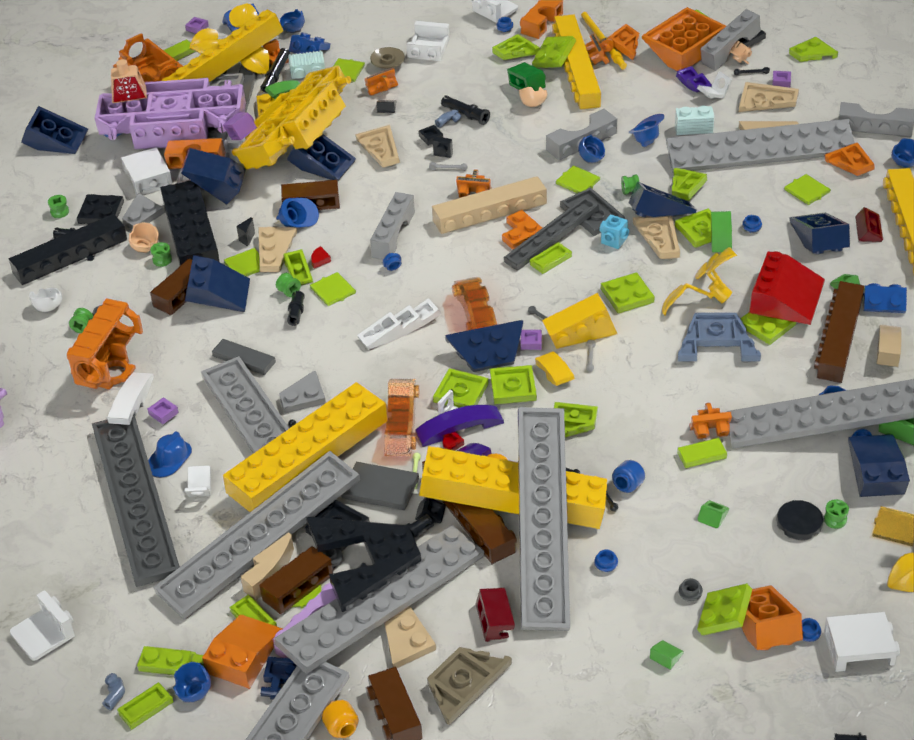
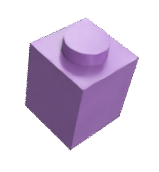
M238 112L223 124L231 140H242L257 128L253 117L248 112Z

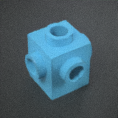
M610 214L605 221H602L600 225L601 244L619 249L629 235L628 220Z

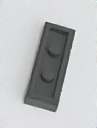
M222 339L212 350L213 357L224 361L239 356L249 370L263 375L276 363L274 356L226 339Z

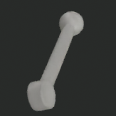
M431 162L429 169L456 168L466 170L468 166L465 163L461 165H443Z
M588 340L587 342L589 356L586 370L589 372L594 369L592 359L593 348L596 346L595 340Z

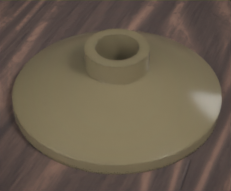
M384 47L374 51L370 56V60L374 66L388 69L401 65L405 60V55L398 48Z

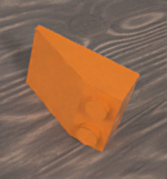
M772 585L752 589L743 627H741L747 640L757 650H769L774 646L792 645L794 642L803 640L802 614Z
M240 614L212 640L202 657L205 669L209 675L250 689L274 649L273 639L279 630H283V628Z

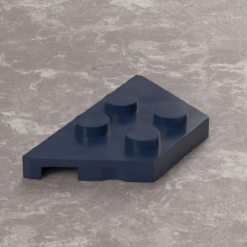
M523 320L448 334L445 335V341L453 346L458 356L466 361L467 366L473 372L512 365L515 361L524 322Z

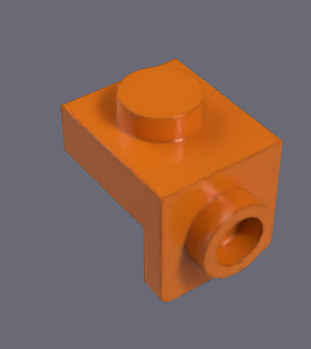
M277 39L267 42L262 46L269 54V63L271 65L280 51Z

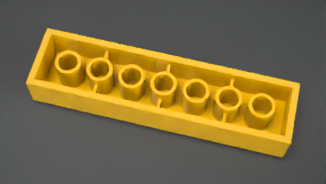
M355 382L223 474L226 494L249 512L253 511L329 451L338 457L388 421L386 403Z
M428 446L419 496L519 514L518 462ZM566 471L567 523L600 529L605 511L606 478Z

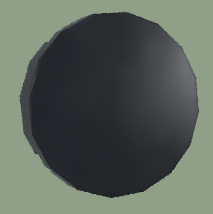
M793 500L783 504L779 508L776 518L777 527L781 528L786 536L796 540H808L813 535H818L821 532L824 521L823 514L819 508L803 500Z

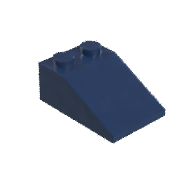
M38 106L25 129L21 143L40 151L76 154L88 132V128Z
M324 134L313 141L314 144L308 149H295L293 147L287 158L289 162L300 170L330 180H339L356 160L354 156Z
M190 148L187 152L181 174L227 205L240 192L246 168L231 158Z
M638 181L628 202L632 206V210L636 211L635 214L644 218L646 216L663 217L694 214L697 211L689 201Z
M826 212L789 217V221L803 246L813 254H823L825 250L838 252L842 251L843 248L850 247L849 223Z
M193 255L185 301L245 312L250 278L214 259Z
M893 434L848 437L859 497L905 495L910 479L906 461Z

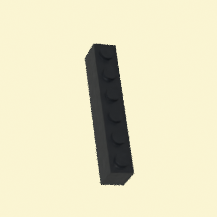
M115 214L109 215L8 258L12 273L21 285L27 284L85 259L89 255H94L127 241L125 226Z

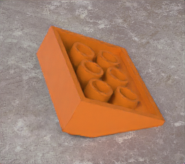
M686 7L643 34L642 39L668 67L679 71L702 60L701 48L723 30L726 25Z

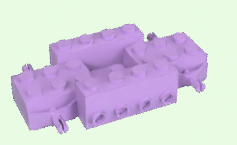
M208 78L144 82L147 90L146 99L112 103V94H100L95 122L99 135H109L108 138L110 140H115L117 134L131 133L135 149L166 148L168 141L208 139L207 127L218 128L220 133H222V130L224 133L226 130L223 124L238 112H245L244 89L242 84L231 85L232 82L228 80V83L225 80L224 86H210Z

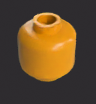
M345 700L332 701L326 706L322 714V721L326 729L336 738L351 736L359 723L355 710Z

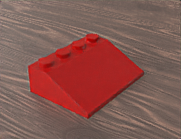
M768 251L752 291L749 313L811 325L825 279L787 254H782L778 251Z

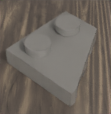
M138 193L124 214L122 221L125 226L132 230L135 224L152 222L164 214V210L160 205Z
M312 371L279 393L284 413L326 403L316 371Z

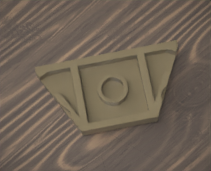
M459 647L427 677V684L448 725L467 709L512 664V658L505 655L503 659L491 657L489 652H476L468 648Z

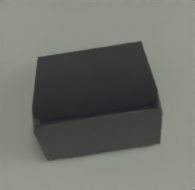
M378 100L377 113H395L397 101Z
M252 217L236 226L238 239L246 246H249L255 234Z
M424 497L419 503L415 520L428 514L433 520L431 523L440 524L446 505L433 498Z

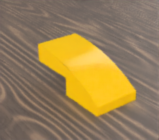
M554 351L535 358L536 366L545 371L547 380L555 386L575 379L570 368Z

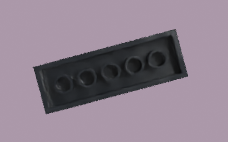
M191 180L160 187L179 265H182L188 259L193 260V255L220 262L200 187Z

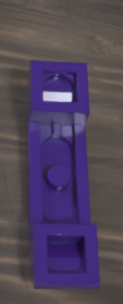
M470 405L437 415L416 428L415 432L422 447L442 442L443 435L479 424L482 425L483 429L504 424V420L496 406Z

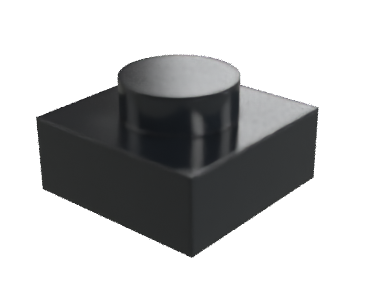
M435 125L418 131L419 137L427 145L433 144L434 137L443 138V133Z
M434 137L433 156L451 158L453 155L452 139Z

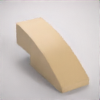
M879 326L877 364L899 366L901 327Z
M289 532L253 558L254 567L240 576L243 591L247 595L249 594L255 601L261 597L259 585L279 571L284 565H287L291 559L294 547L292 535Z

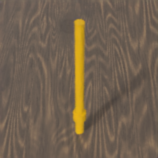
M582 12L581 17L600 41L606 38L588 13ZM613 47L609 52L611 59L621 69H625L627 64L623 60V56Z

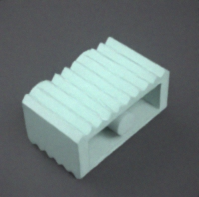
M321 50L319 52L313 51L288 55L291 79L305 78L310 72L325 69L323 52Z
M711 106L676 108V135L713 133L714 112Z

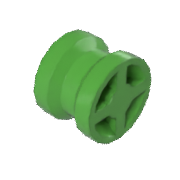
M637 174L632 175V177H621V187L624 195L634 191L637 181L639 182Z
M54 195L48 199V206L51 208L50 214L52 217L63 218L68 215L69 207L66 205L67 199L65 196Z
M159 242L151 247L154 265L163 267L172 262L170 246L167 243Z
M287 272L281 274L275 284L277 290L283 292L287 297H292V293H296L301 288V282Z
M77 308L73 317L69 320L70 328L77 333H82L88 321L93 318V314L88 309Z
M834 499L829 501L825 508L824 522L830 528L840 529L847 523L849 506L842 500Z

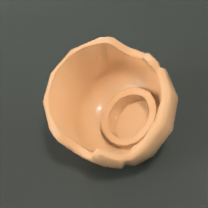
M532 87L519 90L522 103L529 107L541 105L548 95L547 90H543L541 87H539L538 91H534Z
M142 222L135 224L131 233H129V245L138 252L148 253L151 251V247L158 243L159 233L157 228L151 223Z

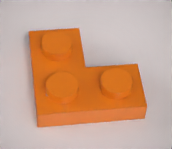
M520 210L506 217V223L513 229L502 234V241L514 250L543 227L523 210Z

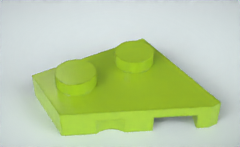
M817 37L789 48V54L800 62L822 60V56L829 55L832 59L838 57V51Z
M674 168L672 195L684 200H690L706 183L707 174Z
M562 402L554 403V408L564 409L565 437L595 429L598 406Z

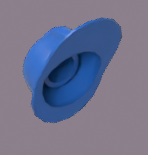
M655 114L642 120L635 128L631 129L629 133L633 134L636 141L641 143L643 147H646L659 137V123L665 118V115Z
M288 198L282 202L276 220H280L285 227H310L317 223L319 211L316 205L307 198Z
M175 431L173 434L165 435L158 440L156 450L148 460L154 477H168L174 474L191 455L192 448L190 444L183 440L179 432Z

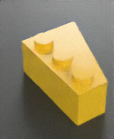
M598 293L542 320L556 349L618 334Z

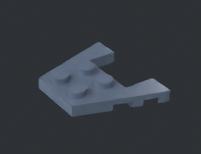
M736 312L694 313L686 338H684L681 350L678 352V361H697V346H740L741 361H760L761 353L759 350H756L753 339L747 335L746 328Z

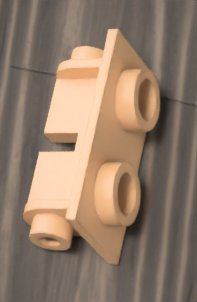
M737 40L728 55L732 53L734 54L732 58L739 63L744 61L749 64L746 59L751 56L752 51Z

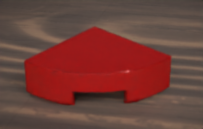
M321 246L316 248L311 255L313 268L315 269L331 262V256Z
M456 432L444 435L443 449L456 451L464 445V439Z

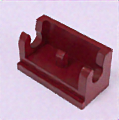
M505 588L479 589L475 605L485 642L509 638L508 632L500 633L503 630H513L515 627Z

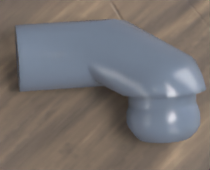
M458 110L446 112L435 120V125L440 128L450 119L457 122L461 119V114L458 113Z
M111 673L105 678L109 694L102 704L109 710H112L125 694L123 681L115 673Z

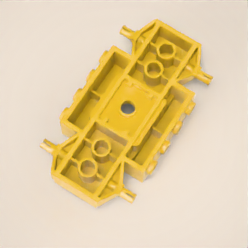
M339 65L308 73L295 89L280 94L256 118L254 124L257 128L245 137L246 140L238 148L232 150L233 156H237L240 163H243L246 169H258L262 166L267 165L269 167L274 165L279 156L285 154L287 148L292 144L295 149L310 148L314 144L313 141L323 134L325 128L332 125V121L339 117L341 111L346 107L339 94L343 92L342 89L347 84L351 83V77H345Z

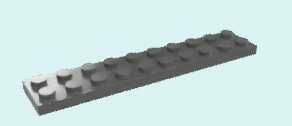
M133 414L130 425L109 424L108 419L92 423L135 585L139 587L163 580L180 566L135 414Z

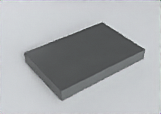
M591 187L560 201V207L564 211L584 197L599 204V210L580 224L593 236L601 233L600 225L610 214L625 219L624 215Z
M356 461L353 470L360 475V481L343 493L341 498L405 510L419 480V473Z

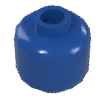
M625 460L612 473L614 485L625 493L635 491L645 480L643 467L634 460Z

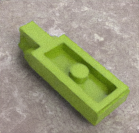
M150 646L143 647L137 664L138 671L168 675H174L182 665L189 662H198L205 668L202 659L203 655L196 654V652Z

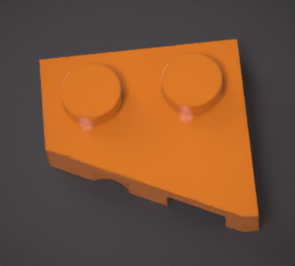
M625 24L608 38L613 40L615 49L631 60H634L640 33Z
M858 142L824 155L827 163L856 176L875 170L873 161Z

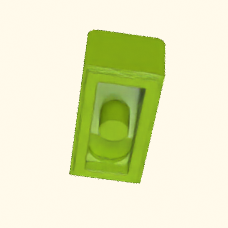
M302 249L283 254L287 271L293 278L298 279L301 285L313 282Z

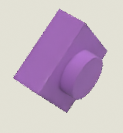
M193 17L185 25L186 31L194 34L209 27L208 20Z
M773 71L772 85L790 88L791 71Z
M522 330L521 350H542V330Z
M164 397L147 409L148 414L161 424L166 423L179 413L178 407Z

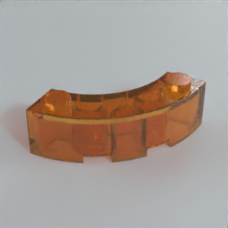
M480 277L457 280L452 285L453 296H457V301L461 303L468 321L466 322L467 331L497 325L493 307L491 308L487 304L489 301L488 291L485 286L480 285L482 283Z
M390 379L388 382V413H392V415L388 417L386 422L384 456H411L412 450H416L417 439L414 437L416 398L420 397V386L416 385V379Z

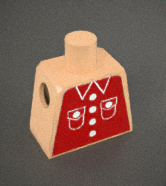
M118 60L116 62L117 68L111 69L112 103L146 99V85L136 65L128 66L127 60Z

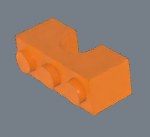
M539 0L521 18V34L539 39L547 31V21L554 22V16L563 15V0Z
M222 138L168 141L164 152L168 169L182 168L190 148L224 157L226 154Z

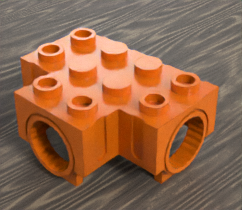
M143 34L127 39L124 49L119 51L120 57L118 60H127L128 66L136 65L144 82L162 81L165 77H169L176 72L178 68L183 67V65L150 39L144 40ZM137 42H142L143 48L141 53L134 58L130 57L129 50L131 46Z
M106 298L102 306L98 307L93 318L88 321L83 332L78 335L73 347L68 349L67 359L69 360L75 384L94 389L100 387L110 390L113 385L125 383L136 369L135 365L128 364L129 359L126 346L135 333H143L140 315L131 310L128 303ZM123 314L132 320L134 326H127L119 321ZM121 366L125 368V371L119 376L110 377L108 368Z

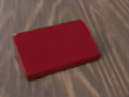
M863 207L855 216L858 240L863 242H882L883 234L880 215Z

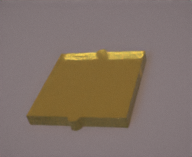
M881 506L878 517L874 519L875 528L872 536L913 547L914 514Z

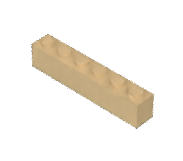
M536 176L433 205V222L439 232L444 234L510 215L520 210L524 211L547 204V189L539 177Z

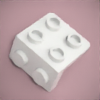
M472 0L474 12L496 23L499 18L507 17L518 10V5L508 0Z
M45 590L37 594L41 610L10 629L11 636L33 661L38 660L75 637L71 625L74 622L72 616L67 610L63 612L58 599L55 596L50 597Z

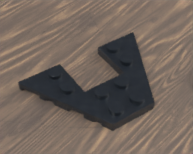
M306 517L307 526L318 552L363 542L373 565L329 574L330 584L342 612H345L346 607L357 599L363 600L369 593L375 592L386 585L387 580L395 574L401 575L409 567L421 562V553L408 525Z

